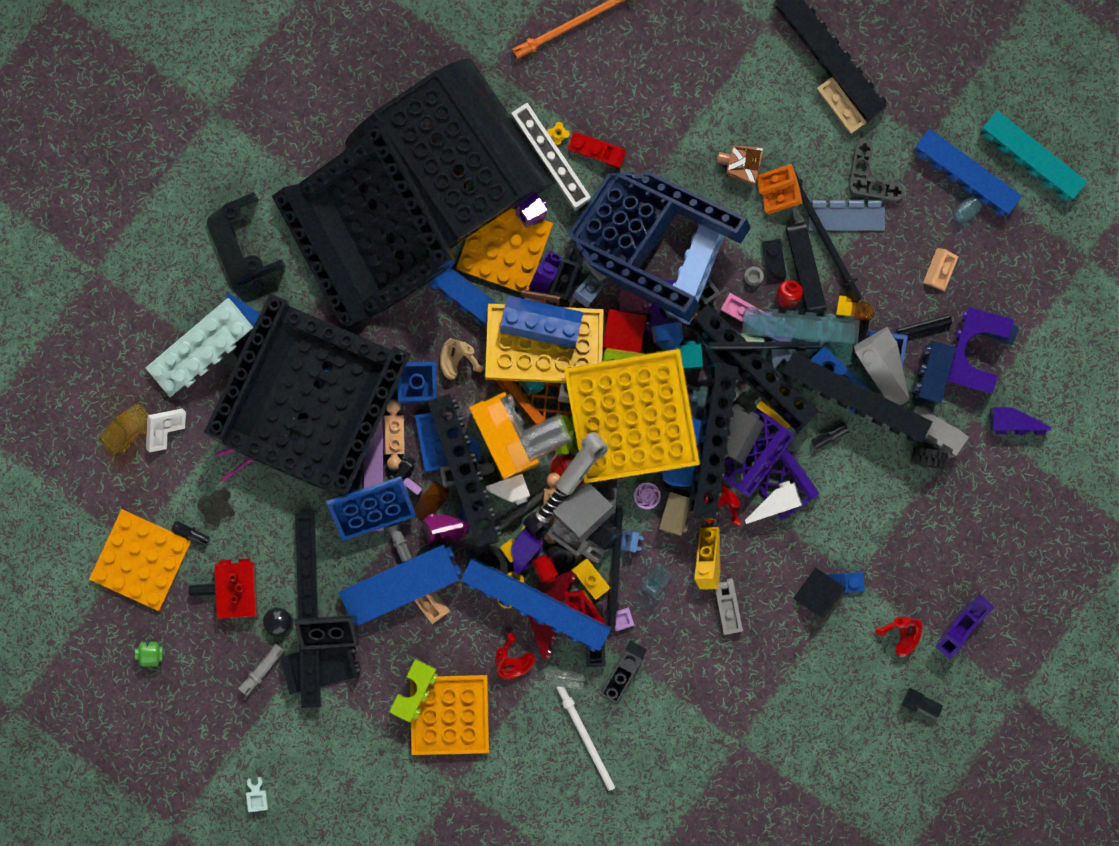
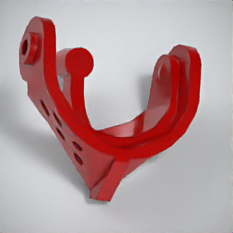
M721 484L722 494L719 497L718 506L720 508L728 504L732 512L731 522L739 526L742 523V520L738 518L736 509L740 506L739 498ZM707 495L704 497L705 503L708 502ZM715 519L705 521L707 523H712Z
M897 617L893 623L887 624L883 628H876L875 633L880 636H885L886 632L890 629H900L901 637L895 647V653L903 657L910 654L918 645L923 626L920 619ZM910 626H913L911 634L908 635Z
M513 632L507 634L508 639L503 648H498L495 653L497 677L501 679L518 678L527 673L535 662V656L531 653H525L522 657L516 659L506 657L511 643L516 641L515 633ZM513 666L511 669L504 670L505 667Z

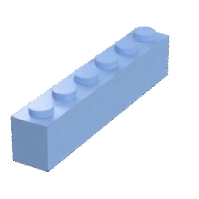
M698 224L697 232L693 233L691 238V247L685 253V262L678 270L677 282L673 286L695 296L699 302L724 236ZM664 310L668 319L690 325V322Z

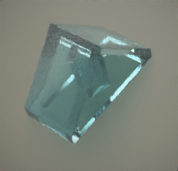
M658 563L640 587L656 599L673 575Z

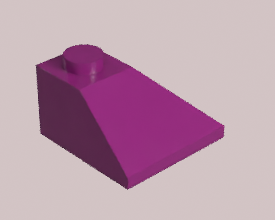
M430 514L426 516L422 523L428 546L463 538L466 536L470 526L468 521L443 514Z

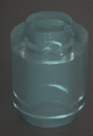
M974 196L966 198L953 209V217L958 223L966 224L980 212L979 210L982 206Z

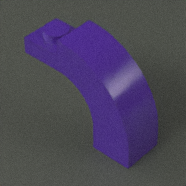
M979 594L952 621L935 647L951 659L963 647L966 639L976 626L994 609V606Z

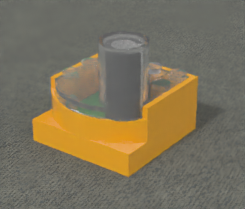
M503 392L485 402L481 401L469 407L504 480L538 466L542 456L573 442L560 414L524 430L522 427L524 422L520 414H516L514 411L516 405L511 394L507 396Z

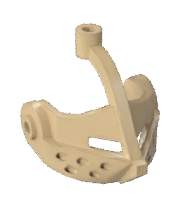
M449 338L444 343L440 354V366L445 377L451 380L456 378L458 375L457 365L463 356L471 361L473 371L479 373L483 371V366L479 365L473 356L474 349L472 346ZM454 347V348H455V352H454V356L452 357V356H451V353H452V348Z

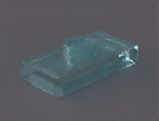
M699 386L693 390L691 397L692 407L700 408L705 406L707 387Z

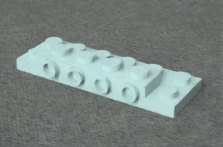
M227 298L151 362L146 369L167 395L171 397L183 386L188 388L196 381L195 376L205 374L209 370L208 365L211 363L215 365L223 359L221 355L225 351L230 353L237 347L235 343L253 329V326L230 298Z

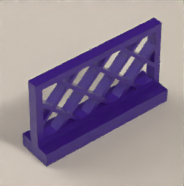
M758 408L754 413L764 417L765 425L763 429H765V438L755 441L753 445L754 453L749 454L746 458L754 457V465L747 468L745 460L744 464H742L743 469L734 471L733 462L735 461L730 458L728 459V457L724 461V464H730V472H725L723 479L748 497L752 495L795 436ZM778 427L779 431L776 435L769 437V428ZM766 442L765 450L758 452L757 444ZM743 473V480L738 485L735 483V474Z
M773 432L769 435V437L775 436L777 432ZM766 442L757 444V447H759L758 452L761 451V446ZM752 447V449H751V451H750L749 454H753V453H754V452H753V451H754V447ZM788 447L785 448L778 458L784 463L783 470L770 469L767 482L761 481L758 485L767 499L769 497L767 493L768 485L779 486L776 483L769 482L771 471L782 473L780 483H783L784 474H789L794 477L795 485L797 482L801 487H796L797 490L804 491L808 497L801 502V506L790 509L785 514L778 513L781 520L820 494Z

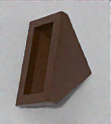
M434 481L415 506V514L422 520L430 514H435L450 492Z

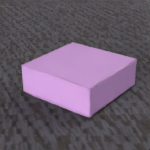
M409 478L404 480L405 485L417 495L423 491L421 487Z
M629 607L617 611L616 632L634 626Z

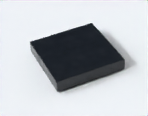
M815 567L793 599L824 619L846 588Z

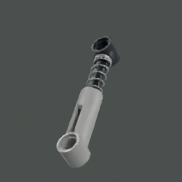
M590 433L583 439L581 443L582 448L556 482L557 489H554L555 492L550 494L549 500H545L546 504L541 506V510L529 514L523 521L524 526L535 539H540L550 530L548 524L552 518L553 511L560 505V502L565 500V496L573 493L596 460L602 458L608 452L607 444L597 433Z

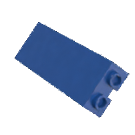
M443 544L339 591V595L348 615L357 616L359 626L461 580L460 575H462V571L458 564L454 565L452 558L455 556L451 547Z

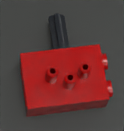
M250 558L239 559V563H231V559L219 560V564H214L215 584L189 586V596L216 595L217 618L258 616L255 562H250Z

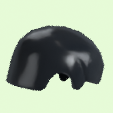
M272 608L263 617V626L267 633L273 637L283 638L293 630L294 619L284 608Z

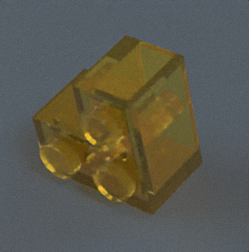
M138 402L115 417L98 439L113 455L120 451L124 453L130 448L131 445L129 443H132L139 436L138 434L141 433L143 435L147 432V416L150 414Z

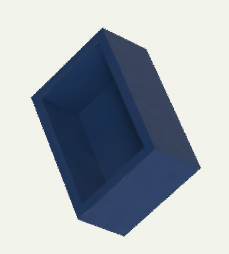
M936 341L927 344L926 347L924 346L921 356L924 358L922 365H919L916 376H919V380L917 383H914L912 388L913 400L931 405H938L942 402L956 347Z

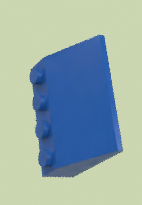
M401 476L326 501L343 541L416 516L411 497Z

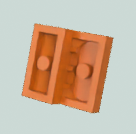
M791 164L757 175L759 193L763 195L765 213L772 214L803 204L797 177Z

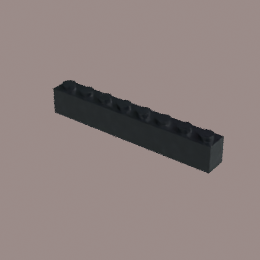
M775 0L774 7L827 74L834 78L866 123L885 110L887 107L885 98L881 94L876 93L874 90L875 86L871 80L865 79L860 66L853 64L846 49L842 50L838 45L839 40L834 34L830 35L825 22L815 16L814 8L811 5H807L804 0Z
M795 352L792 353L783 371V374L786 375L785 379L793 383L797 380L803 383V388L811 392L815 389L820 392L819 396L827 400L833 398L838 401L837 405L845 409L849 406L855 409V414L863 418L867 415L873 418L871 422L881 427L885 424L890 427L889 431L897 435L903 433L907 435V440L915 444L918 441L923 442L933 422Z

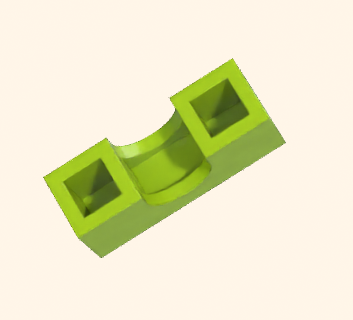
M415 659L407 678L412 679L416 683L417 692L412 697L398 694L389 712L408 722H411L412 719L416 720L421 711L418 708L421 701L425 703L429 695V691L426 690L429 684H434L438 676L435 673L437 669Z

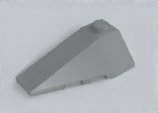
M885 327L854 345L855 353L884 397L899 405L907 402L909 395L898 344L889 328Z

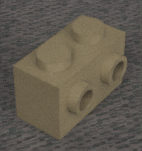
M669 492L659 530L679 536L682 535V532L686 533L689 524L686 521L689 497Z

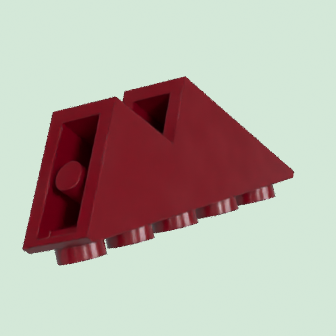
M570 571L556 576V580L549 584L545 582H538L537 584L540 592L565 604L564 593L567 592L569 585L573 586L576 575ZM528 615L543 660H549L552 648H549L551 640H556L557 633L550 629L551 626L544 623V625H541L533 620L534 617Z

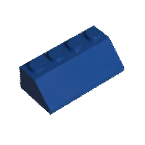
M508 296L500 332L575 349L583 312Z

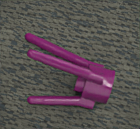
M230 448L223 449L219 453H216L215 457L227 455L230 453H234L236 451ZM240 454L242 459L246 458V460L224 476L221 481L224 482L254 460Z

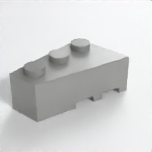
M924 405L921 407L916 406L913 412L933 421L924 440L939 451L947 453L950 458L957 456L969 436L960 429L949 425L942 417H936L931 414L932 411Z

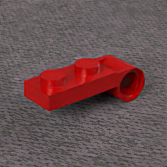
M575 131L567 148L568 151L603 162L610 167L613 165L615 169H621L627 153L621 147Z

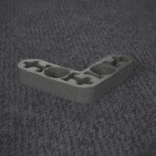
M868 140L859 141L854 152L849 182L850 192L858 196L893 202L899 201L905 193L902 185L868 179L873 145ZM863 144L869 149L864 155V158H868V161L863 158L857 159V156L861 157L862 150L859 147H862ZM864 163L866 171L863 173L858 172L856 164ZM857 181L860 182L861 186H866L867 182L870 183L868 193H865V188H860L859 191H856V187H853V184H856ZM873 185H880L882 192L877 195L874 194L871 190ZM886 186H889L887 190L893 191L894 188H898V192L901 193L898 194L897 197H893V193L889 192L887 193V196H884Z

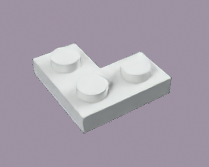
M183 409L147 416L146 450L148 452L167 449L168 432L185 429L186 412Z

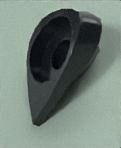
M561 545L552 546L546 552L547 557H550L558 575L569 572L587 558L582 554L576 556Z

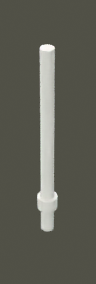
M563 684L557 686L556 688L563 700L561 703L564 709L567 708L608 791L614 789L615 786L574 707L575 703L572 697H569Z

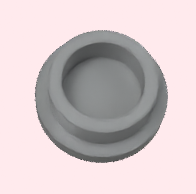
M750 267L746 270L744 279L751 286L759 285L763 280V272L758 267Z

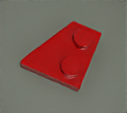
M584 590L567 591L564 593L566 605L606 625Z

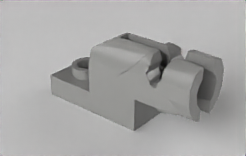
M555 522L547 533L548 536L576 556L582 554L596 563H599L603 559L604 553L609 550L601 549L588 538L582 544L578 540H572L567 534L568 530L564 526L560 528Z

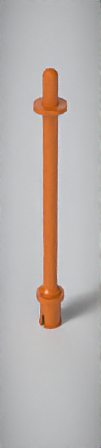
M608 0L536 39H526V42L512 48V51L516 55L517 60L530 52L534 53L539 45L625 0Z

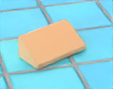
M937 248L923 283L945 292L959 256L946 249Z
M436 591L414 600L432 625L450 612Z

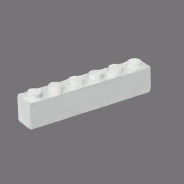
M526 103L512 112V119L551 174L574 211L587 204L591 200L590 195L529 104Z

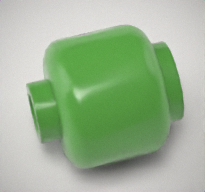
M141 642L139 648H135V660H139V665L142 667L158 666L159 662H162V646H159L158 642Z

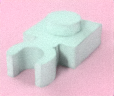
M258 777L257 785L252 784L251 778L247 780V785L251 788V792L246 793L248 812L268 810L266 790H260L263 784L262 777Z

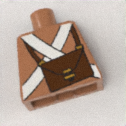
M733 146L730 154L719 152L717 163L727 165L726 175L754 186L764 148Z

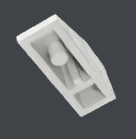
M790 481L778 484L779 488L775 489L745 520L746 524L801 506L802 503L795 483L790 484Z

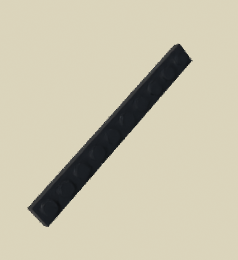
M315 514L295 515L298 619L318 618ZM299 643L301 708L321 707L320 648L301 649Z

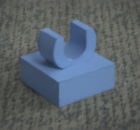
M623 531L621 550L631 552L642 550L637 544L638 540H643L644 538L639 536V533Z

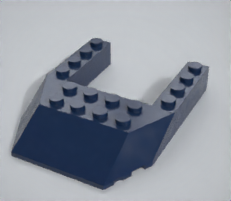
M609 172L568 234L592 268L626 291L690 322L700 307L696 297L641 270L640 268L676 213L740 244L751 228L746 217L652 172H644V174Z

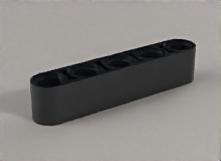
M800 222L786 226V233L798 282L803 289L802 298L807 316L825 313L827 312L826 303L806 223Z

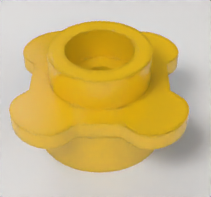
M557 122L552 129L547 130V133L556 145L561 144V141L570 136L569 131L564 129L561 122Z

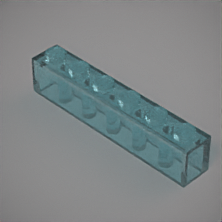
M748 307V310L743 311L741 335L856 345L858 343L860 320H855L854 316H843V319L836 318V315L824 314V317H817V313L806 312L805 315H797V311H786V314L778 313L776 309H767V312L759 311V308Z

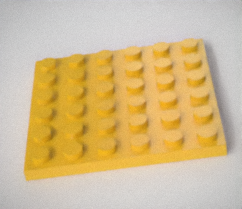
M680 349L564 368L578 450L580 451L582 448L581 443L583 439L593 432L597 433L609 448L608 452L602 458L596 460L584 477V483L700 465Z

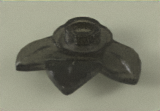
M215 490L210 496H202L198 500V510L204 514L205 521L210 526L219 527L220 519H227L235 514L233 507L227 503L231 495L229 491ZM206 501L210 502L211 504L210 508L208 509L204 507V503Z

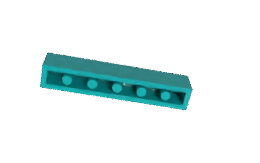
M998 110L980 131L983 133L984 139L998 145L997 148L1002 153L1011 155L1013 157L1012 160L1017 165L1025 166L1031 176L1039 177L1043 181L1042 184L1050 190L1054 189L1058 193L1057 196L1063 201H1072L1087 183L1084 178Z

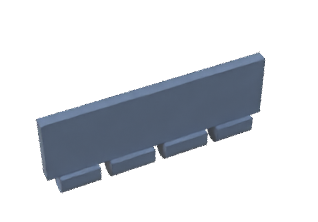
M812 200V206L826 231L885 230V207H881V200H867V207H864V200H848V207H845V200H829V208H826V200ZM808 215V231H817Z

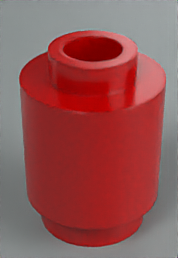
M544 554L532 561L534 564L533 568L541 583L549 584L556 580L555 576L558 575V572L550 557L548 558Z

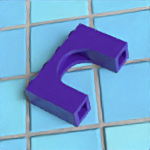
M969 307L968 311L964 310L961 321L964 322L963 329H959L956 340L959 342L955 349L947 381L993 394L998 375L972 367L966 358V347L974 336L982 333L1009 339L1014 319Z

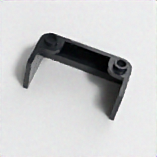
M254 192L226 203L207 219L208 229L229 280L235 285L245 284L286 267L282 259L263 266L261 259L255 255L245 258L242 256L229 223L239 219L241 207L259 200Z

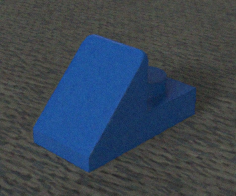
M863 572L826 574L846 588L843 593L865 591Z

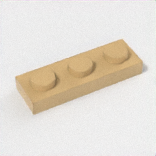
M833 77L816 89L850 135L866 124L864 118Z

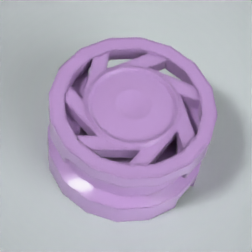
M649 482L640 484L634 492L636 505L645 510L656 507L661 498L658 487Z

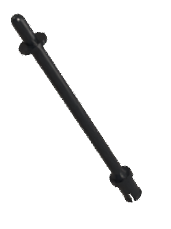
M795 171L802 203L846 282L842 287L848 286L854 299L860 301L862 296L855 285L858 279L851 278L802 188L803 180L799 178Z

